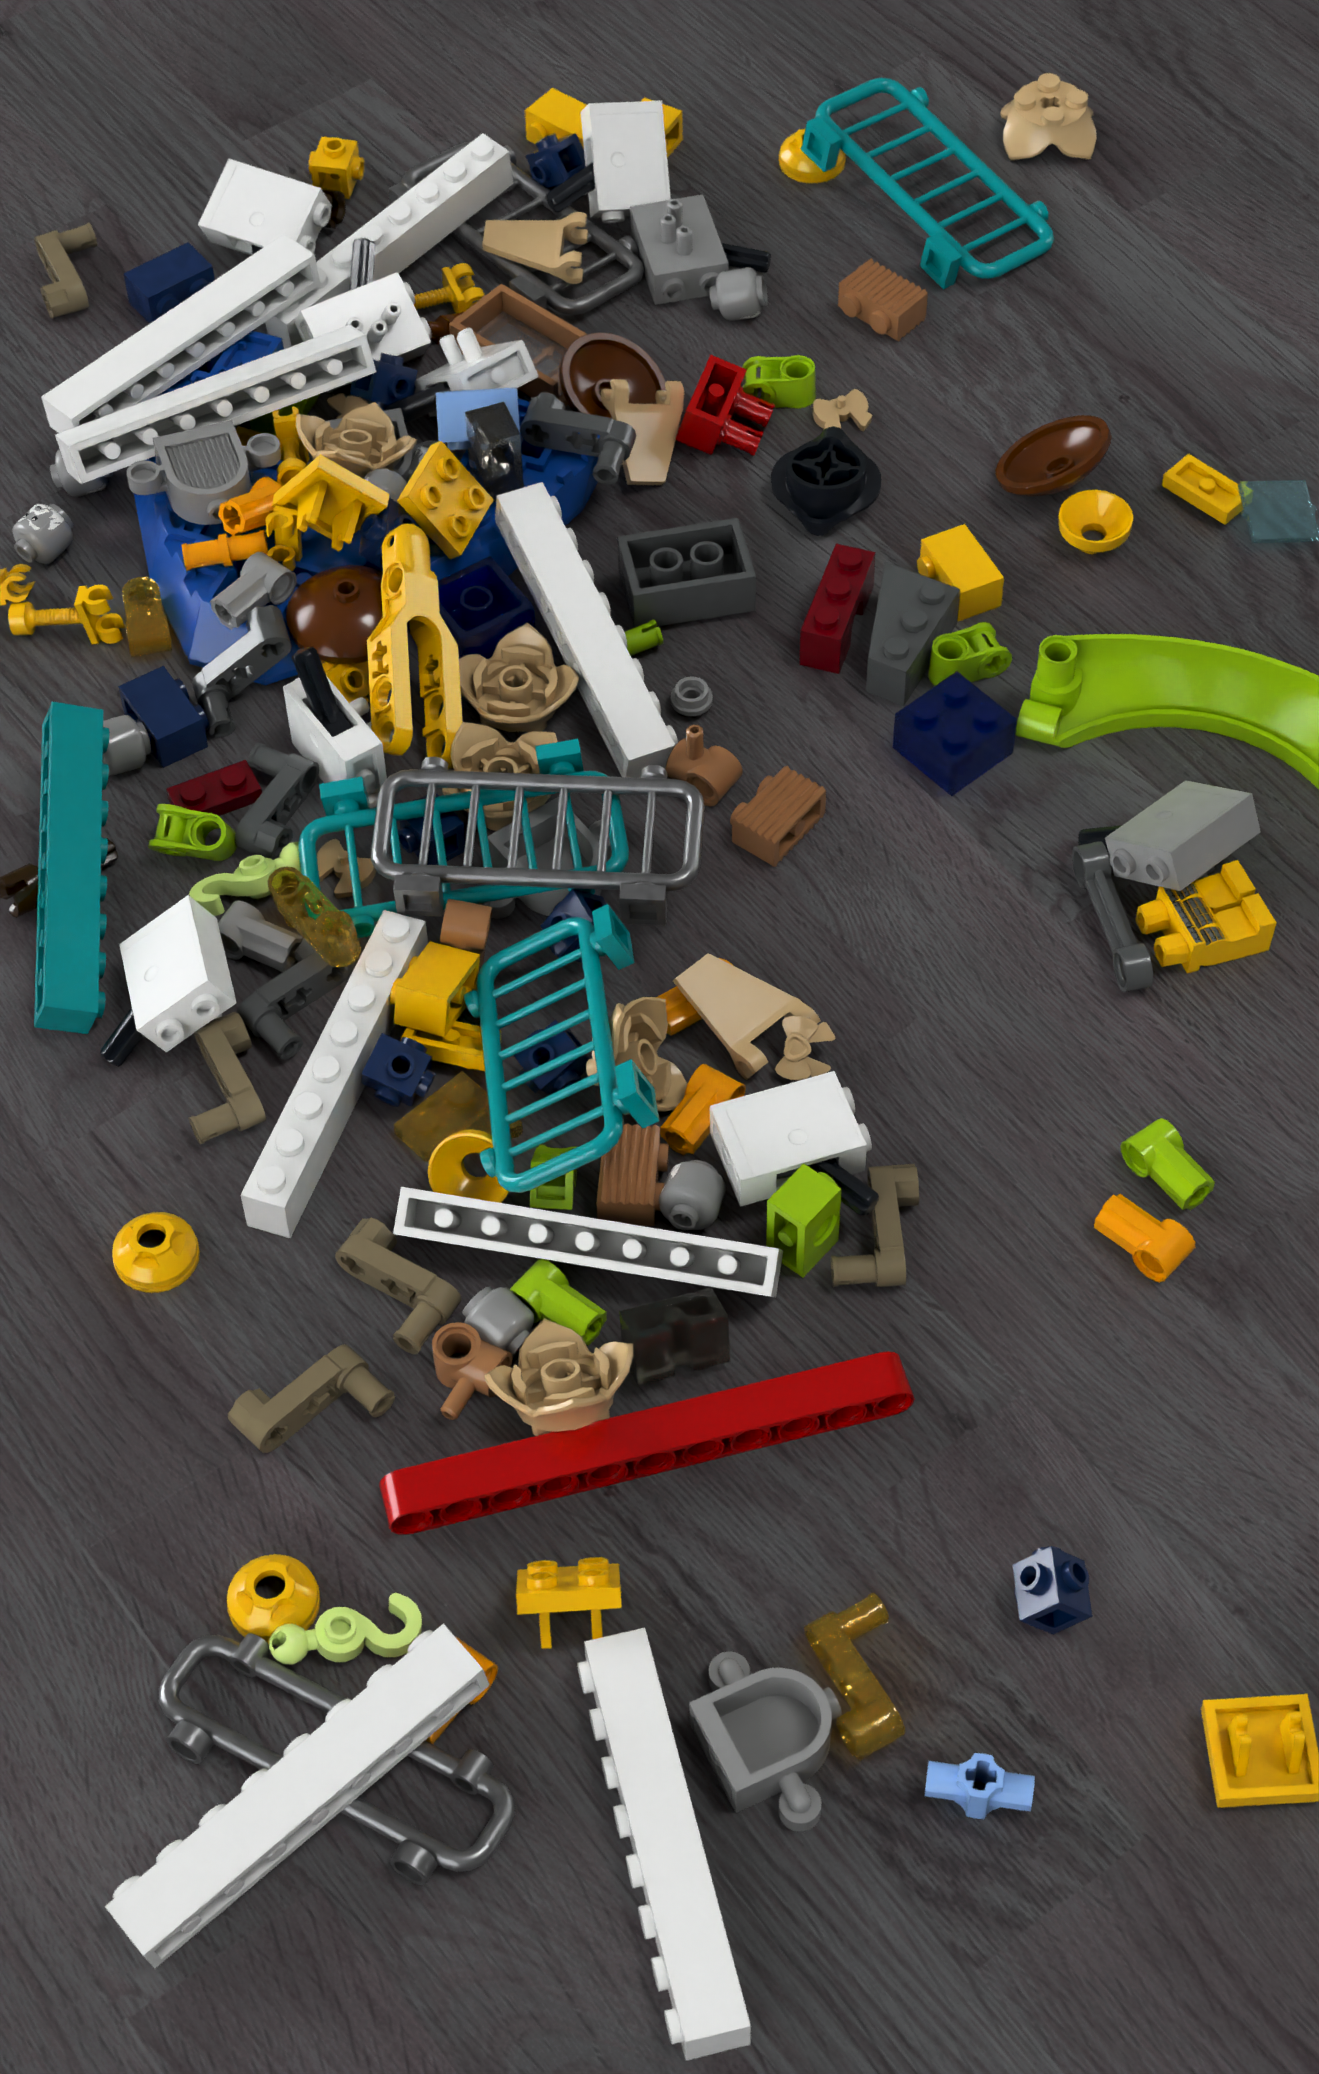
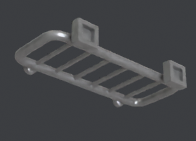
M471 142L458 144L407 171L400 183L389 188V205ZM503 146L510 154L514 184L500 195L519 186L535 199L497 220H513L541 204L559 216L555 220L563 219L577 212L571 206H568L559 213L553 211L546 200V194L549 190L515 166L517 163L515 153L509 146ZM588 219L586 220V227L575 228L588 229L587 242L592 241L607 252L608 255L582 268L583 277L615 259L626 266L629 271L578 299H567L556 292L570 283L560 280L548 286L532 274L537 269L529 266L524 268L515 261L483 251L482 243L485 226L474 230L464 222L453 231L513 278L509 281V288L545 310L547 304L552 309L568 315L588 312L636 285L644 274L643 263L637 257L638 247L633 238L625 236L616 241ZM569 243L563 247L562 255L584 244Z
M427 757L422 761L421 770H401L390 775L382 783L377 801L371 846V862L380 875L394 880L393 891L397 913L401 915L442 917L444 899L441 883L620 890V916L623 924L666 926V892L679 891L689 886L697 878L700 869L705 809L702 794L695 786L687 781L667 779L666 769L658 765L643 767L641 777L633 778L448 771V763L444 759ZM405 787H428L418 864L394 863L388 856L395 798L397 793ZM436 788L472 789L463 866L427 865ZM480 789L515 791L507 868L472 867ZM524 791L560 792L552 870L516 868ZM568 793L604 794L597 871L561 870ZM612 794L648 796L641 873L606 872ZM657 796L679 797L687 804L683 865L674 874H650Z

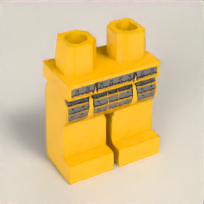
M1238 860L1223 864L1220 873L1195 880L1181 891L1159 886L1156 900L1138 906L1135 918L1142 934L1147 935L1160 930L1164 933L1165 936L1156 938L1154 943L1155 956L1161 967L1182 964L1187 974L1198 971L1200 965L1212 966L1269 951L1277 922L1259 893L1255 894L1256 888Z

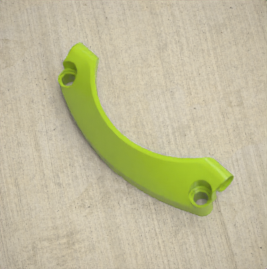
M1138 634L1053 635L1045 638L1040 643L1037 670L1031 683L1030 699H1025L1022 704L1016 725V736L1061 748H1069L1102 735L1129 729L1177 727L1202 730L1241 740L1272 754L1300 772L1319 790V675L1248 650L1177 637Z

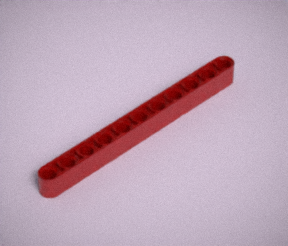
M886 1351L596 1421L576 1430L550 1432L398 1469L385 1475L380 1480L379 1487L390 1530L398 1535H408L894 1416L912 1406L915 1399L899 1354Z

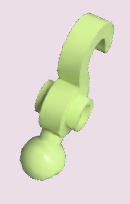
M299 842L287 844L282 848L279 857L274 860L264 858L262 855L249 856L239 863V867L234 871V874L221 873L206 877L191 888L189 895L214 916L225 912L220 895L250 896L254 899L264 898L275 890V887L280 882L281 875L287 873L293 876H301L298 851Z
M393 1593L389 1597V1612L397 1616L405 1624L404 1629L399 1633H383L370 1619L357 1611L347 1607H334L326 1610L318 1618L315 1629L304 1630L296 1624H284L277 1627L269 1640V1649L275 1660L287 1665H293L302 1661L307 1652L312 1650H318L325 1659L330 1661L347 1662L355 1659L362 1652L364 1646L373 1653L383 1657H399L408 1653L410 1644L421 1634L422 1615L417 1604L409 1597Z

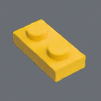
M1187 454L1163 474L1162 486L1224 525L1250 505L1251 491L1190 454Z
M455 1021L445 1037L408 1027L402 1037L413 1039L427 1048L426 1054L432 1056L434 1061L462 1066L467 1069L485 1071L481 1026Z

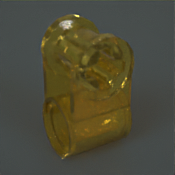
M137 577L129 580L122 589L131 657L172 651L167 616L163 611L158 584L147 577Z

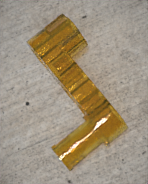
M281 867L275 870L269 876L268 889L279 912L284 916L286 924L291 928H295L329 965L346 967L354 963L361 953V943L350 915L344 911H339L307 876H303L297 869ZM305 902L314 914H320L316 920L308 916Z
M870 1593L868 1597L837 1614L834 1611H830L804 1626L805 1635L812 1650L852 1709L836 1719V1726L849 1752L859 1760L864 1759L905 1735V1727L899 1712L852 1644L853 1640L889 1622L887 1610L875 1593Z

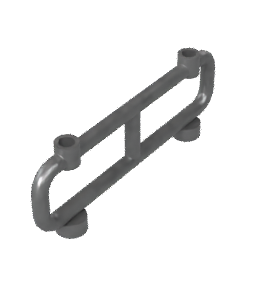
M248 1633L241 1643L221 1635L203 1636L192 1641L182 1650L164 1675L159 1686V1704L163 1713L177 1724L166 1739L167 1744L175 1753L189 1762L200 1764L214 1744L259 1769L265 1768L267 1770L283 1757L185 1705L180 1700L179 1692L181 1687L202 1659L208 1656L222 1657L229 1661L243 1675L248 1677L258 1676L326 1713L336 1704L345 1700V1698L269 1659L268 1657L271 1654L269 1644L261 1637L252 1633ZM424 1741L407 1756L449 1777L464 1792L473 1795L479 1793L487 1797L494 1805L492 1817L471 1847L461 1850L452 1848L359 1797L341 1811L342 1814L400 1844L390 1859L391 1866L405 1879L418 1885H425L437 1865L456 1872L471 1871L484 1865L494 1854L508 1832L515 1815V1804L508 1787L490 1775L494 1766L491 1760L484 1754L468 1749L462 1759H459Z

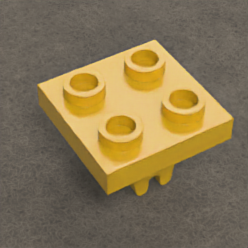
M442 441L430 445L397 499V502L451 560L462 555L494 499Z
M320 454L274 493L272 507L278 505L297 510V529L306 532L308 527L331 539V547L340 552L344 542L347 544L351 543L354 533L361 528L362 523L369 515H378L388 507L390 494Z
M590 1557L579 1560L578 1566L558 1567L556 1561L541 1560L528 1563L527 1569L518 1570L516 1587L517 1615L539 1613L541 1649L552 1648L550 1613L591 1610L592 1640L603 1637L601 1609L622 1608L619 1563L609 1564L607 1558Z
M1308 1694L1203 1700L1201 1713L1217 1808L1319 1802V1752Z

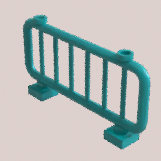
M889 78L872 79L826 100L819 105L815 118L807 121L801 150L823 172L836 167L839 150L841 149L930 236L926 239L919 266L942 289L955 284L960 266L972 276L981 279H992L1045 254L1051 249L1054 242V234L1046 222L1049 213L1045 204L1041 201H1036L1028 205L927 108L929 98L923 88L917 87L909 91L899 82ZM878 93L889 94L900 103L844 130L830 118V115ZM905 109L923 125V127L867 153L849 137V135ZM928 132H931L947 148L891 176L872 159ZM953 154L971 171L915 199L896 182ZM976 177L995 194L940 222H937L920 206V204ZM1000 200L1019 217L964 246L960 245L944 229ZM1025 223L1039 236L1037 241L993 263L979 262L969 253V251Z
M578 739L535 746L540 774L609 777L598 771H584ZM363 777L319 784L326 816L313 820L303 829L299 836L298 851L305 908L308 916L317 925L326 928L348 927V932L351 936L356 938L368 937L372 934L375 928L374 922L379 920L383 910L397 913L395 901L363 906L353 829L374 825L377 807L370 808ZM480 789L477 828L483 867H492L483 806L515 801V791ZM471 791L435 797L432 824L438 865L447 866L440 814L469 809ZM524 791L521 824L529 869L538 868L526 798L560 792ZM568 793L566 826L574 867L572 870L597 871V865L582 867L571 796ZM612 794L609 828L612 854L606 862V872H622L629 860V846L619 794ZM426 799L395 804L390 837L394 863L402 864L397 821L424 817ZM345 830L354 908L330 911L322 903L316 842L322 835ZM441 883L444 899L443 910L446 908L448 898L479 904L565 889L555 887L480 885L451 891L450 883ZM568 888L569 892L572 889L591 894L595 893V889Z
M608 904L592 911L594 927L590 921L582 917H571L497 952L482 965L478 972L477 991L472 990L464 995L469 1012L474 1018L480 1017L493 1148L480 1152V1160L486 1173L492 1178L496 1176L500 1186L509 1192L522 1193L532 1190L608 1153L618 1143L623 1133V1114L627 1115L630 1113L642 1129L659 1121L655 1089L632 1059L617 1066L615 1065L600 957L608 956L618 970L635 962L630 932ZM578 935L579 949L495 989L494 981L497 975L505 968L568 937ZM579 958L582 959L584 979L498 1020L497 998ZM586 988L587 1010L501 1050L499 1029ZM590 1019L592 1041L505 1082L503 1060ZM594 1050L597 1073L508 1114L507 1091ZM599 1082L601 1106L512 1147L510 1124ZM603 1115L604 1128L593 1140L525 1172L515 1173L513 1157Z

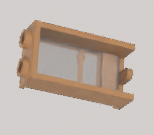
M500 284L490 293L484 295L477 303L449 323L450 334L454 335L459 348L460 345L456 339L458 332L466 328H472L480 347L523 340L539 377L517 389L531 398L538 396L541 392L551 393L564 403L565 406L568 405L560 386V362L570 345L578 338L587 335L585 332L503 284Z

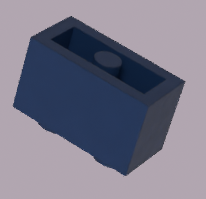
M189 242L123 273L129 303L149 324L215 280L213 266Z
M164 666L118 686L124 714L132 717L135 722H142L149 735L151 752L163 768L208 747L205 729L208 728L209 722L205 712L200 705L193 706L191 704L188 691L180 678L174 680Z

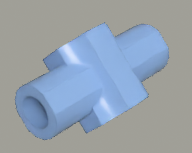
M974 1753L970 1760L959 1765L929 1761L924 1796L954 1800L955 1803L961 1805L965 1810L967 1817L985 1819L989 1812L1000 1807L1031 1812L1035 1776L1005 1772L1004 1769L995 1763L992 1755ZM974 1782L986 1784L985 1790L974 1789Z

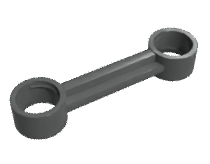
M1098 841L1074 846L1072 862L1075 877L1080 888L1087 889L1113 953V968L1120 990L1122 992H1129L1151 987L1153 984L1151 959L1146 946L1143 943H1137L1111 879V864L1104 843Z

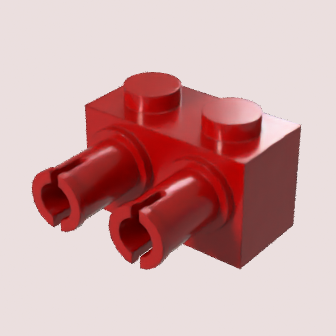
M710 354L684 414L676 440L712 455L716 444L720 445L723 442L754 456L764 432L747 427L731 420L733 414H736L766 428L776 404L743 392L744 387H741L747 370Z

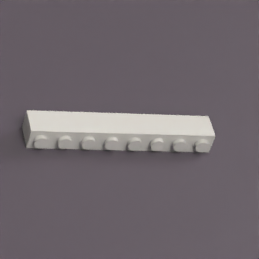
M484 133L474 139L319 259L316 264L320 285L266 321L265 325L268 335L282 338L284 349L303 342L295 325L300 311L349 291L352 245L355 239L367 238L376 245L373 282L396 272H402L514 184L509 151Z
M281 235L43 395L41 398L50 427L61 433L155 398L319 286L320 279L315 254L287 235Z
M348 325L55 434L67 472L80 484L128 467L135 462L154 457V437L230 420L236 426L376 373L366 334Z
M543 482L497 495L495 522L566 665L572 667L579 676L577 687L621 776L640 778L642 768L648 765H658L665 768L671 751L678 743L676 733L671 725H665L661 717V707L656 694L653 691L649 692L643 682L644 673L642 666L637 658H631L627 650L626 635L620 625L615 626L610 616L611 609L605 593H599L596 589L592 567L588 560L582 561L578 553L575 533L570 527L566 528L562 521L561 507L555 496L550 497Z
M383 910L240 1195L247 1226L291 1238L365 1087L361 1083V1073L381 1033L389 1036L395 1025V1005L390 1003L391 988L397 978H402L407 972L412 957L419 956L428 944L426 921Z
M401 1187L393 1234L770 1297H776L784 1251L779 1248Z
M444 1624L434 1632L427 1630L415 1638L408 1648L409 1653L393 1666L387 1664L378 1669L369 1678L367 1688L352 1700L345 1699L336 1704L326 1715V1722L312 1734H302L294 1739L286 1747L284 1757L269 1770L264 1768L252 1774L244 1782L241 1788L242 1792L226 1806L225 1804H219L209 1810L200 1820V1827L184 1841L179 1839L167 1845L157 1856V1863L141 1877L136 1875L127 1879L115 1890L113 1894L114 1899L105 1907L144 1958L154 1968L163 1963L490 1686L483 1668Z
M641 1628L585 1641L586 1661L577 1663L579 1677L584 1694L590 1692L594 1694L597 1708L589 1710L595 1740L605 1739L609 1756L602 1757L601 1763L607 1788L617 1787L621 1805L613 1806L620 1839L630 1837L634 1853L626 1856L632 1888H643L647 1905L639 1906L638 1910L645 1939L655 1937L659 1952L658 1957L651 1958L655 1982L658 1991L668 1989L673 2009L664 2011L671 2044L682 2043L686 2061L750 2045L751 2025L646 1629Z

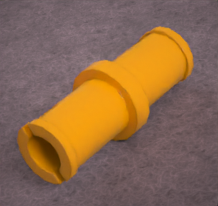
M264 530L228 537L227 533L219 534L218 539L182 544L183 559L187 571L193 568L222 563L224 567L233 566L234 561L248 559L256 552H263L267 555L269 550Z

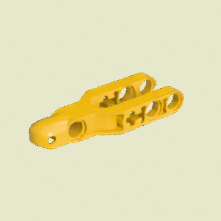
M402 524L391 530L382 543L383 576L381 579L383 618L367 639L371 730L382 742L384 753L394 756L403 755L411 744L413 726L407 623L409 621L410 634L418 647L420 697L424 698L425 727L422 728V736L426 737L427 757L442 758L448 763V769L453 768L451 760L452 742L463 723L458 644L440 615L438 580L435 573L431 571L428 538L418 526ZM394 537V543H393V545L391 546V545H390V542H391L392 538ZM392 688V694L388 702V694L390 689ZM442 702H443L442 712H441V714H440V716H439L440 707H441V704H442ZM394 728L393 738L390 742V734L392 729ZM445 740H446L445 749H444V752H443V754H442L443 744H444V742H445Z

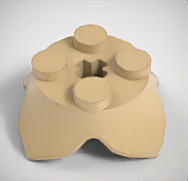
M1052 73L1040 75L1038 81H1033L1016 92L1014 100L1005 105L1000 112L1002 118L1007 119L1003 132V143L1010 161L1033 158L1040 155L1050 144L1056 145L1062 154L1069 157L1091 159L1097 137L1092 120L1093 110L1087 105L1088 94L1083 90H1079L1074 85L1060 81V78Z
M376 402L351 410L344 415L335 429L330 426V421L326 422L316 416L296 414L298 436L313 460L321 454L361 478H364L367 473L375 469L394 471L399 460L412 450L417 442V439L411 436H403L396 440L394 425L390 417Z
M529 623L506 634L497 643L491 658L486 659L478 654H470L459 658L462 696L478 711L482 725L508 732L543 731L546 728L547 721L552 718L556 709L568 700L579 683V676L572 667L567 665L555 666L552 648L548 641Z
M463 722L452 742V765L454 771L540 774L535 746L556 743L558 741L554 732L532 731L522 734L515 742H508L494 728L487 725ZM442 788V793L449 795L471 791L472 789ZM551 794L526 798L528 812L530 813L544 805ZM514 801L483 806L486 827L488 829L498 831L512 823Z
M641 997L629 1002L625 1006L621 1003L616 1004L609 1017L615 1065L617 1066L632 1059L655 1089L658 1112L674 1110L684 1098L687 1082L682 1072L674 1063L659 1057L657 1054V1050L667 1034L666 999ZM594 1050L592 1051V1059H589L586 1063L588 1077L597 1073Z
M544 1318L525 1338L520 1347L518 1366L514 1365L513 1368L505 1365L497 1366L484 1375L489 1388L500 1399L513 1406L523 1422L532 1427V1433L535 1436L550 1432L576 1430L593 1422L610 1418L609 1409L613 1404V1396L629 1373L634 1347L633 1343L613 1341L605 1343L599 1349L596 1347L595 1352L592 1353L587 1348L583 1338L572 1329Z

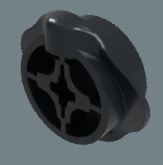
M833 426L824 429L815 439L786 453L776 462L771 472V489L776 499L802 523L810 534L823 536L835 525L867 509L875 502L881 490V473L875 462L867 457L850 440L845 431Z

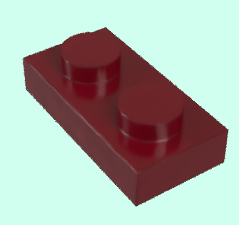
M247 760L166 788L171 805L194 811L213 813L218 816L254 804L262 794V788Z

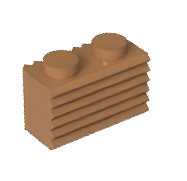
M871 258L839 282L838 307L847 316L857 317L869 324L876 333L886 334L900 341L901 337H905L906 333H910L911 329L914 330L916 325L919 326L921 321L924 322L927 312L928 293L925 289L921 290L919 285L915 286L913 282L909 283L908 279H903L901 275L897 276L896 272L892 273L890 269H885L884 265L880 266L878 262L874 263Z
M784 766L774 777L770 775L765 777L757 789L756 796L748 804L741 802L733 811L730 819L732 842L776 867L778 862L782 861L784 856H787L789 850H792L794 845H797L799 840H802L804 835L808 834L809 829H812L814 824H817L819 819L823 818L826 805L825 788L818 786L816 782H811L809 778H804L802 774H797L795 770H790L788 766Z
M627 1123L623 1125V1133L618 1143L601 1157L597 1193V1219L654 1227L655 1211H661L659 1195L664 1187V1183L658 1182L659 1171L668 1172L669 1144L661 1143L660 1127L656 1124L644 1129L638 1124L631 1126Z

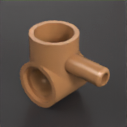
M691 725L686 729V738L680 740L673 748L665 767L669 778L687 781L695 786L702 794L705 806H715L743 774L740 762L730 751L720 746H711L709 749L704 747L703 728L699 725Z
M448 898L443 917L440 943L480 954V967L484 962L493 907L482 905V903L476 904Z
M455 1322L444 1325L435 1333L432 1340L437 1378L443 1385L452 1388V1391L440 1408L442 1415L447 1419L456 1420L474 1391L493 1398L496 1394L489 1388L484 1375L497 1366L505 1365L511 1367L512 1353L481 1340L478 1332L466 1323ZM456 1353L467 1354L459 1359L450 1358L451 1355Z

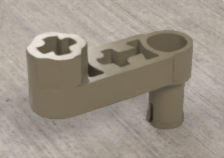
M86 223L83 226L61 233L54 230L35 236L37 252L52 281V284L42 286L41 288L42 298L51 319L89 308L85 288L68 254L97 247V239L91 224Z
M232 1012L210 1021L196 1031L194 1035L208 1067L226 1098V1103L197 1116L189 1117L191 1128L200 1145L236 1128L241 1132L266 1121V1115L260 1099L236 1056L237 1053L252 1048L250 1037L239 1013Z
M915 1164L868 1167V1187L879 1195V1201L871 1212L875 1249L873 1254L831 1256L833 1287L861 1283H875L876 1287L906 1285V1263L898 1207L919 1205V1182Z
M372 1217L368 1219L362 1218L338 1249L335 1258L338 1264L353 1277L414 1308L401 1327L394 1332L393 1339L400 1348L416 1355L420 1352L421 1347L438 1324L442 1325L447 1322L461 1303V1295L456 1288L439 1278L436 1274L392 1252L397 1244V1239L384 1223Z
M343 1344L333 1349L327 1355H324L272 1399L260 1388L246 1391L235 1401L234 1406L228 1413V1420L262 1453H268L282 1445L343 1393H350L369 1411L372 1417L381 1416L392 1406L395 1400V1393L385 1387L368 1371L369 1365L350 1346Z

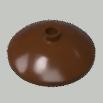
M598 332L578 338L566 350L560 362L559 380L561 390L573 412L612 418L601 400V390L612 389L610 385L612 379H621L628 382L629 403L657 404L655 393L658 390L667 391L665 387L666 381L655 361L641 347L615 334Z
M1079 415L1062 418L1031 431L1016 441L1000 458L996 467V477L1000 486L1005 491L1020 496L1051 495L1072 488L1085 479L1105 457L1111 444L1109 427L1101 418Z
M359 565L339 566L322 571L302 583L291 596L286 610L288 631L295 644L300 649L310 646L314 647L320 660L330 663L354 664L368 661L367 639L383 618L381 596L383 571ZM408 621V623H407V634H408V632H409V630H410V622H409V621Z

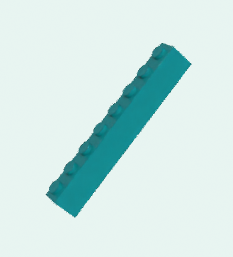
M53 701L42 724L34 1028L88 1034L95 1019L102 1018L106 1001L105 992L99 991V979L103 978L106 967V953L99 951L100 940H103L107 925L106 914L100 913V902L104 901L107 891V876L101 875V864H104L106 860L108 839L101 837V829L106 824L109 808L108 801L102 800V790L106 789L109 777V765L103 764V753L105 754L108 748L110 731L109 728L103 727L102 709Z

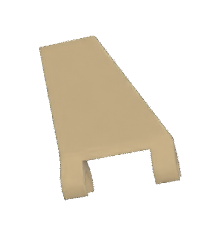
M574 212L560 220H486L482 243L483 251L552 274L570 284H579L583 279V269L571 267H581L582 253L570 251L564 255L562 254L564 239L578 245L587 243L588 229L575 228L586 227L587 214Z
M612 379L610 381L612 389L601 390L602 403L610 412L613 420L629 424L636 432V440L631 454L627 460L623 461L627 485H662L666 481L683 411V385L681 381H666L665 387L667 391L658 390L655 393L657 404L629 403L628 382L621 379Z
M709 953L673 980L674 984L726 1047L736 1069L746 1080L768 1063L762 1051L750 1043L783 1016L784 1018L804 1016L812 1019L817 1024L821 1021L816 1012L800 999Z

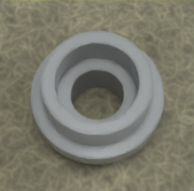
M685 677L679 680L671 692V705L673 709L685 716L701 715L707 712L713 703L711 689L704 680L698 677Z

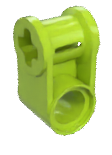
M755 356L747 359L743 364L742 368L747 370L744 376L743 392L757 397L758 388H761L760 399L776 404L774 408H805L811 405L816 398L815 365L806 356ZM758 367H760V378L756 377Z
M977 623L969 628L942 634L935 638L932 643L928 678L934 686L940 689H956L961 685L1000 675L1011 664L1012 654L1006 647L999 644L995 638L996 630L990 623Z
M171 804L157 805L156 812L159 814L155 837L149 840L148 848L172 856H190L213 861L228 859L237 848L235 844L236 832L218 815L189 810ZM214 829H221L219 840L213 845L206 846L207 835Z

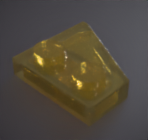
M461 1071L394 1124L395 1135L425 1162H428L438 1144L453 1133L474 1129L491 1134L488 1095L483 1088ZM520 1120L510 1124L511 1139L523 1134V1126Z

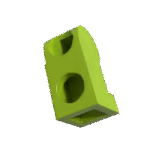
M539 1145L532 1157L531 1168L577 1146L551 1148ZM577 1169L530 1190V1208L572 1210Z

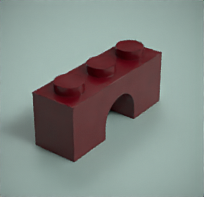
M835 544L800 630L799 665L840 674L851 646L855 614L863 615L874 587L876 552Z

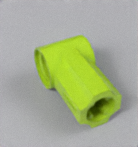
M1163 1118L1157 1119L1122 1142L1121 1153L1128 1167L1139 1177L1150 1176L1182 1210L1194 1209L1213 1191L1215 1181L1184 1150L1181 1136L1167 1120Z
M538 1259L510 1288L533 1312L534 1323L545 1318L570 1328L580 1335L588 1346L598 1337L602 1326L607 1320L605 1310L570 1287L567 1278L560 1269L545 1259Z

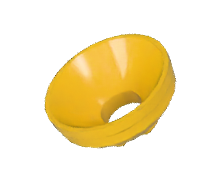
M799 129L782 143L779 153V166L793 180L803 183L826 182L838 176L844 169L846 157L841 149L839 150L836 167L826 172H823L801 150L805 129Z
M1085 490L1069 496L1061 505L1058 516L1059 530L1069 544L1088 554L1102 553L1121 546L1127 540L1132 529L1133 513L1130 506L1116 494L1102 490ZM1087 531H1098L1105 538L1099 541L1087 540L1082 534Z
M470 1129L458 1131L442 1140L432 1152L428 1164L429 1184L433 1192L502 1203L509 1191L500 1186L496 1176L492 1178L486 1174L482 1177H474L464 1167L466 1155L470 1153L480 1154L485 1149L493 1148L492 1135L484 1131Z
M151 1212L133 1218L121 1228L113 1243L112 1257L115 1270L119 1278L126 1285L138 1291L158 1293L181 1285L192 1275L199 1262L200 1249L194 1231L184 1219L166 1212ZM149 1230H160L166 1234L163 1243L157 1247H143L138 1242L141 1235Z
M272 1554L251 1560L234 1575L227 1594L228 1614L236 1630L244 1637L248 1633L255 1634L264 1639L268 1644L272 1633L281 1625L296 1624L304 1630H308L314 1623L320 1607L319 1587L312 1572L305 1564L287 1555ZM267 1576H277L285 1582V1588L280 1595L271 1599H265L255 1592L260 1580Z

